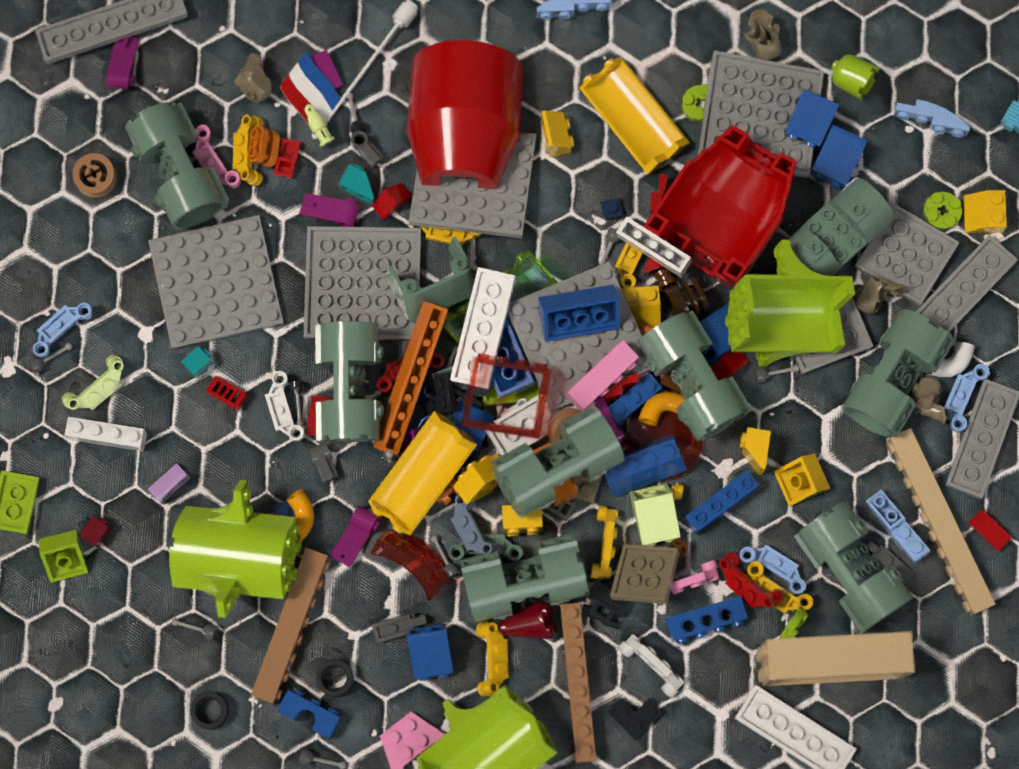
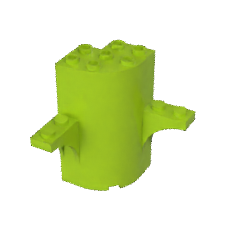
M781 240L774 249V257L778 265V275L745 274L734 289L730 291L728 315L725 318V325L728 327L729 332L728 343L731 345L732 352H756L755 355L759 367H767L774 361L796 354L839 352L845 346L839 309L855 295L852 276H826L810 270L796 257L790 241Z
M239 480L233 490V501L226 506L219 508L185 506L172 533L174 542L169 552L172 586L201 590L213 595L217 599L218 617L226 618L229 611L233 609L236 598H239L240 594L284 599L286 593L291 589L293 580L297 578V569L294 566L297 553L301 551V541L298 538L299 525H297L296 517L253 513V506L250 505L251 490L248 488L247 480Z
M504 685L485 702L471 709L463 710L450 699L445 700L442 704L445 710L444 715L449 721L450 731L416 759L419 765L418 769H538L552 758L557 751L546 727L541 720L538 721L535 715H533L534 711Z

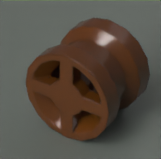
M667 268L654 275V278L660 283V290L677 282L676 277L672 275V271Z
M674 539L668 546L679 549L678 560L684 558L688 550L686 542L681 539Z

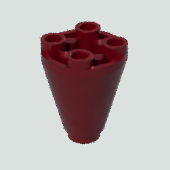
M544 600L539 601L508 616L505 620H501V632L509 637L552 639L553 634L557 633L556 624L552 622L551 618L553 608L550 603H546Z

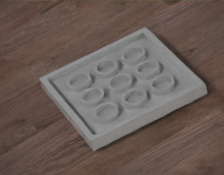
M894 203L891 207L894 213V220L870 241L856 263L855 268L870 277L874 275L893 283L906 285L907 289L901 296L921 306L959 242Z
M853 297L839 309L845 346L837 353H802L794 355L801 374L873 348Z

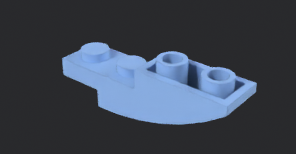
M548 0L537 7V18L549 20L552 17L569 19L574 17V10L586 12L589 9L606 11L611 9V0Z
M917 99L914 106L897 103L893 115L898 116L899 119H915L919 123L930 122L929 130H934L933 132L937 134L950 133L954 137L961 138L963 136L966 137L970 129L955 114L927 101Z
M882 490L866 500L867 505L880 524L914 564L930 553V549L909 526L906 518Z

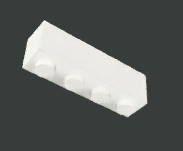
M628 217L625 218L616 232L618 238L679 277L683 276L692 263L690 256Z
M68 417L64 436L68 440L144 452L147 432L142 428Z

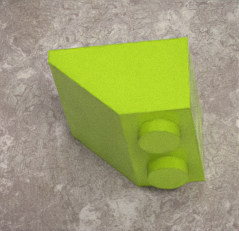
M77 529L39 539V553L50 583L88 573Z

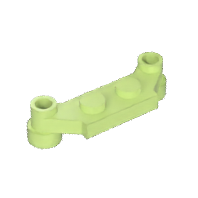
M110 355L106 359L108 370L79 395L73 392L65 393L62 397L63 404L72 410L77 408L95 409L121 386L119 381L123 369L122 359L118 355Z

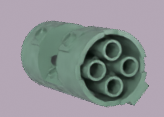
M168 102L153 105L139 112V116L135 120L130 119L126 123L125 129L133 144L131 151L134 157H138L140 163L144 164L159 162L160 171L165 173L168 178L157 189L155 200L157 205L166 212L174 229H186L212 218L228 206V196L214 168L194 169L185 151L191 143L196 142L197 133L181 102L171 105Z
M855 177L787 240L790 241L796 257L807 268L821 275L833 276L894 220V213L884 197L871 184L859 177ZM773 252V253L771 254V257H772V260H773L774 262H776L777 260H776V258L774 257V252Z
M904 309L903 312L899 311L891 326L881 336L879 344L884 350L882 360L875 366L873 375L861 374L857 381L853 383L850 394L842 406V411L854 422L877 435L887 438L892 436L898 437L916 407L915 402L908 395L921 373L936 372L955 341L950 332L944 330L941 326L937 328L930 322L929 318L907 309Z
M693 311L678 314L662 322L638 340V344L647 357L649 369L656 376L671 372L673 382L680 387L681 395L685 401L676 408L677 415L689 427L697 442L716 435L728 428L729 425L734 423V420L738 421L752 411L733 377L718 381L702 355V352L707 350L712 342Z
M344 321L315 325L316 364L333 365L334 400L316 402V441L372 442V439L379 441L381 416L384 415V407L381 405V401L365 400L366 389L363 388V380L366 379V371L363 365L381 363V358H383V348L379 344V324Z
M594 405L561 422L559 425L561 427L562 439L534 454L532 449L524 443L491 461L495 470L493 471L502 493L513 504L512 509L520 518L536 510L548 508L551 503L556 501V493L553 487L564 484L568 478L582 473L587 480L594 481L599 479L607 470L624 461L623 451L614 432L602 416L600 410Z
M845 500L832 507V510L814 519L802 528L794 538L816 569L826 563L829 565L848 593L839 602L862 634L914 597L903 583L900 572L892 564L881 570L879 563L872 558L868 547L860 541L869 532L866 524L855 515Z
M571 533L536 542L538 556L501 565L498 551L459 560L474 623L492 618L505 619L513 615L510 603L512 601L521 602L525 598L541 597L547 593L550 605L559 606L570 601V599L589 595L575 534Z

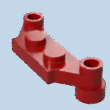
M434 353L428 368L440 370L445 363L444 357L439 353ZM404 357L386 364L387 369L383 377L379 378L376 383L379 392L384 394L390 392L392 385L396 382ZM440 361V364L435 365L434 362ZM386 384L388 387L383 389L381 388L382 385Z
M732 551L720 560L719 566L724 571L725 584L738 596H741L753 609L757 606L771 608L784 602L785 597L781 590L774 589L767 593L737 568L741 562L738 553Z

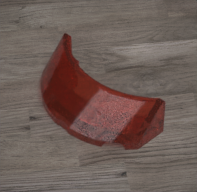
M388 530L378 538L370 552L372 555L392 560L407 569L421 584L429 602L448 580V573L444 572L442 567L444 563L439 555L426 545L425 542L413 535L406 534L403 536L395 530Z

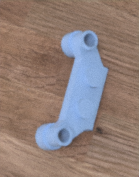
M80 303L77 307H67L64 305L37 329L39 332L38 342L33 346L35 355L40 358L48 357L50 346L77 321L92 318L93 310L91 306L87 303Z
M978 364L972 371L964 375L958 374L944 406L950 421L951 430L954 432H961L967 426V420L962 414L976 382L986 379L989 375V368L985 364ZM955 423H958L960 428L956 427Z
M768 545L757 549L744 547L741 550L739 556L742 562H760L764 568L787 581L792 593L801 594L804 592L806 584L799 576L798 564ZM745 553H748L750 555L749 559H746L744 557ZM794 585H799L800 590H796L794 588Z

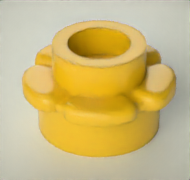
M676 482V485L671 487L674 501L676 499L682 500L684 485L679 484V482Z

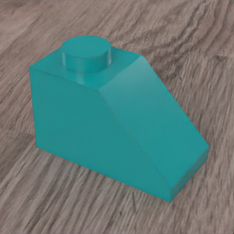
M349 164L339 182L340 189L373 204L375 200L367 174L364 172L365 169L358 165L352 166Z

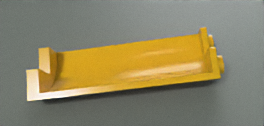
M611 58L605 62V67L600 73L586 76L583 79L584 83L579 89L648 175L662 167L671 157L674 158L690 142L623 58Z
M436 411L432 413L368 501L372 507V512L377 516L381 517L383 515L389 518L393 524V529L400 534H412L477 446L475 441L464 430H459L454 426V422Z

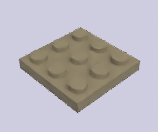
M623 544L610 594L612 600L667 604L680 554L679 549Z

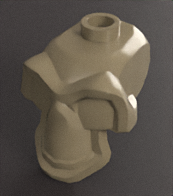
M758 9L751 13L748 23L751 30L746 32L744 36L746 41L752 45L758 58L771 60L781 53V44L778 37L780 26L779 24H772L773 17L764 9Z
M252 53L249 55L245 66L240 69V73L234 80V83L248 99L260 103L271 95L272 82L259 65L262 58L257 53Z
M872 275L864 283L863 287L857 290L855 298H857L856 305L863 313L874 314L883 306V300L888 294L899 297L906 291V285L893 283Z
M926 376L920 379L919 384L915 383L912 394H915L913 401L916 404L914 413H921L945 425L944 407L937 405L940 399L938 396L942 391L941 384L937 379Z

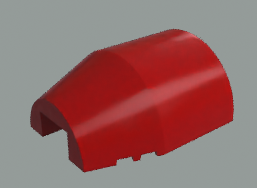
M452 40L435 43L423 48L415 55L412 61L407 136L410 141L421 185L440 186L441 176L478 178V188H498L508 161L511 159L513 150L520 138L524 69L522 63L515 55L496 45L471 40Z
M733 125L714 140L715 143L706 150L700 151V155L692 161L689 160L684 165L643 226L690 256L692 260L690 266L732 288L736 286L745 274L748 275L781 226L797 166L796 160L782 152L778 156L755 144L748 133Z

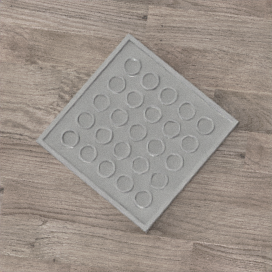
M713 51L697 156L701 154L700 151L710 147L715 143L714 140L734 125L748 133L755 144L777 156L782 152L796 160L797 166L794 176L808 178L810 176L813 147L804 144L805 140L802 138L795 140L788 137V132L785 129L803 88L821 96L824 71Z
M520 132L518 144H516L513 150V155L508 161L505 173L497 189L478 188V178L441 176L440 186L421 185L417 171L409 225L522 238L536 134Z
M259 215L148 240L172 350L284 324Z
M307 226L304 339H315V325L329 322L358 321L379 324V340L410 341L416 323H412L406 318L385 279V274L388 267L392 265L400 281L414 279L420 285L421 228Z
M609 262L510 302L507 316L549 412L572 403L564 394L622 340L639 356L635 360L637 364L630 371L626 369L621 374L623 378L635 373L639 375L650 370L647 365V357L638 344V340L642 335ZM614 284L620 302V329L544 341L539 316L538 297Z

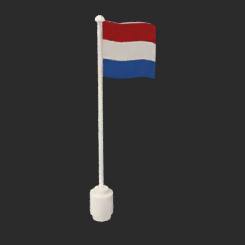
M410 0L402 2L392 16L395 26L341 99L331 82L315 66L306 50L280 85V88L286 99L304 118L308 126L309 122L305 106L312 105L315 111L324 117L326 123H328L398 27L407 28L418 14L417 10L419 8ZM313 133L312 138L315 140L318 139L316 134Z

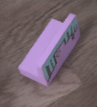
M176 463L148 490L162 504L186 483L190 477Z

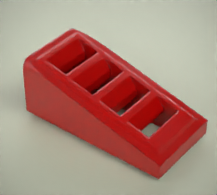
M216 375L205 391L237 412L248 397L247 393ZM217 382H219L220 386L218 387L216 392H213V388L215 387ZM224 386L227 387L222 396H220L219 393ZM232 390L233 392L229 396L228 400L225 399L228 392ZM237 393L239 396L237 397L235 402L232 403L231 401Z

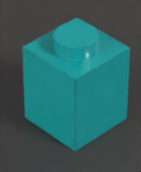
M199 346L181 361L184 367L196 379L213 364L210 359L212 355L205 348L201 350Z

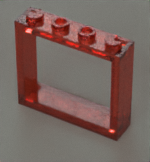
M483 353L473 356L461 425L468 428L540 439L552 370L547 368V364L536 362L534 366L528 365V361L517 359L516 362H510L509 358L497 356V359L489 358L490 355ZM479 363L542 373L533 428L469 418Z

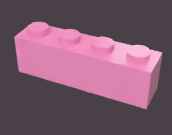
M624 340L620 341L564 395L579 411L587 409L596 403L594 400L598 396L603 397L609 391L608 386L612 382L616 384L623 378L621 374L626 369L630 371L637 364L635 360L639 356Z

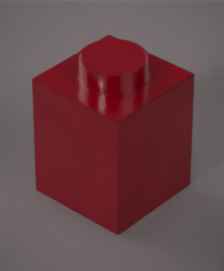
M92 516L79 535L99 548L112 529L107 526L109 522L99 516L97 519Z

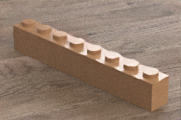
M305 548L297 569V578L293 580L253 687L252 697L274 705L276 701H280L283 690H280L282 683H286L290 674L287 671L288 667L295 661L297 653H294L297 645L300 646L303 639L301 632L303 627L308 626L310 620L308 613L310 608L314 609L317 590L320 591L324 580L321 578L323 573H327L331 562L328 561V555Z
M580 603L561 604L560 612L576 764L596 762Z

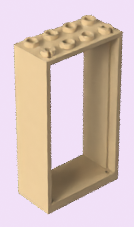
M911 632L767 639L756 652L757 662H761V668L758 670V681L762 682V687L904 679L915 672Z

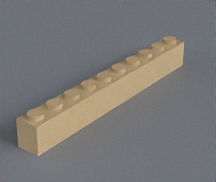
M909 428L900 432L898 437L892 436L887 440V448L890 454H894L897 460L895 465L898 471H902L905 477L903 481L906 488L911 489L914 505L916 507L919 506L922 512L920 514L921 520L930 529L928 531L929 536L938 546L937 553L940 559H944L947 565L945 569L948 576L954 579L956 593L958 595L961 594L964 600L962 602L964 610L972 616L994 606L995 602L912 429Z

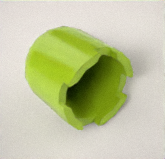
M847 54L840 60L836 59L831 67V70H833L832 81L840 89L862 100V94L867 95L876 80L873 76L875 72H879V67L855 55Z

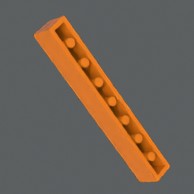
M423 301L380 425V440L374 442V448L385 452L391 450L394 455L398 456L448 309Z

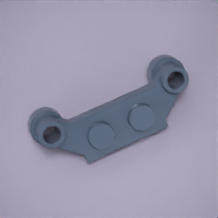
M457 495L455 498L454 517L451 518V521L467 551L470 553L476 551L482 554L498 551L500 556V547L497 544L485 541L470 513V510L475 505V501L466 505L460 495Z

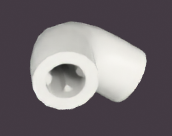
M956 342L953 355L950 358L944 359L936 372L931 371L929 375L953 377L961 374L969 366L975 346L965 342Z

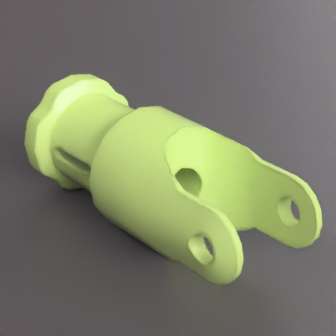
M306 105L305 112L308 116L309 127L318 137L320 147L335 140V137L330 134L326 127L327 123L324 117L317 113L312 105Z

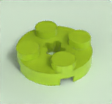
M705 84L691 87L685 92L682 99L683 113L693 122L702 123L704 108L701 106L697 107L696 104L698 100L706 101L708 86Z
M935 192L924 204L923 215L928 224L938 230H947L955 226L961 218V201L951 193ZM945 207L948 213L940 215L938 208Z
M798 607L795 615L790 619L779 639L794 638L799 631L796 627L799 629L809 614L801 607Z

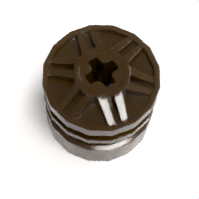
M692 275L687 277V283L685 280L680 281L681 290L674 284L662 290L664 300L673 317L684 312L689 313L691 310L699 317L701 316V311L707 313L710 310L703 288Z

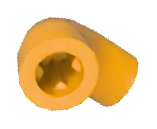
M663 392L655 394L644 404L639 421L645 425L656 426L662 412L671 411L677 413L676 408L685 400L678 393Z
M300 489L287 498V502L292 507L297 525H299V541H303L313 527L314 511L308 496L303 489Z

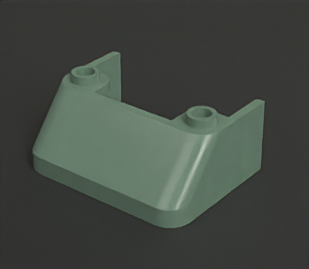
M456 237L452 238L448 247L453 257L451 269L454 274L421 289L419 283L414 279L400 281L393 266L388 267L385 279L408 321L416 323L423 301L450 309L471 298L474 286L470 262Z

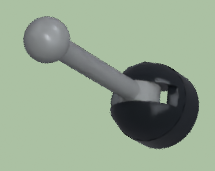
M350 92L346 98L349 99L354 119L350 127L351 134L356 131L366 133L364 123L357 119L352 99L353 93Z
M304 381L289 382L290 391L296 395L298 419L296 425L302 427L304 423L301 420L300 394L304 391L305 385Z

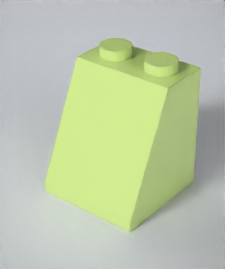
M667 483L629 492L642 545L654 546L657 542H671L676 538H680L673 495Z

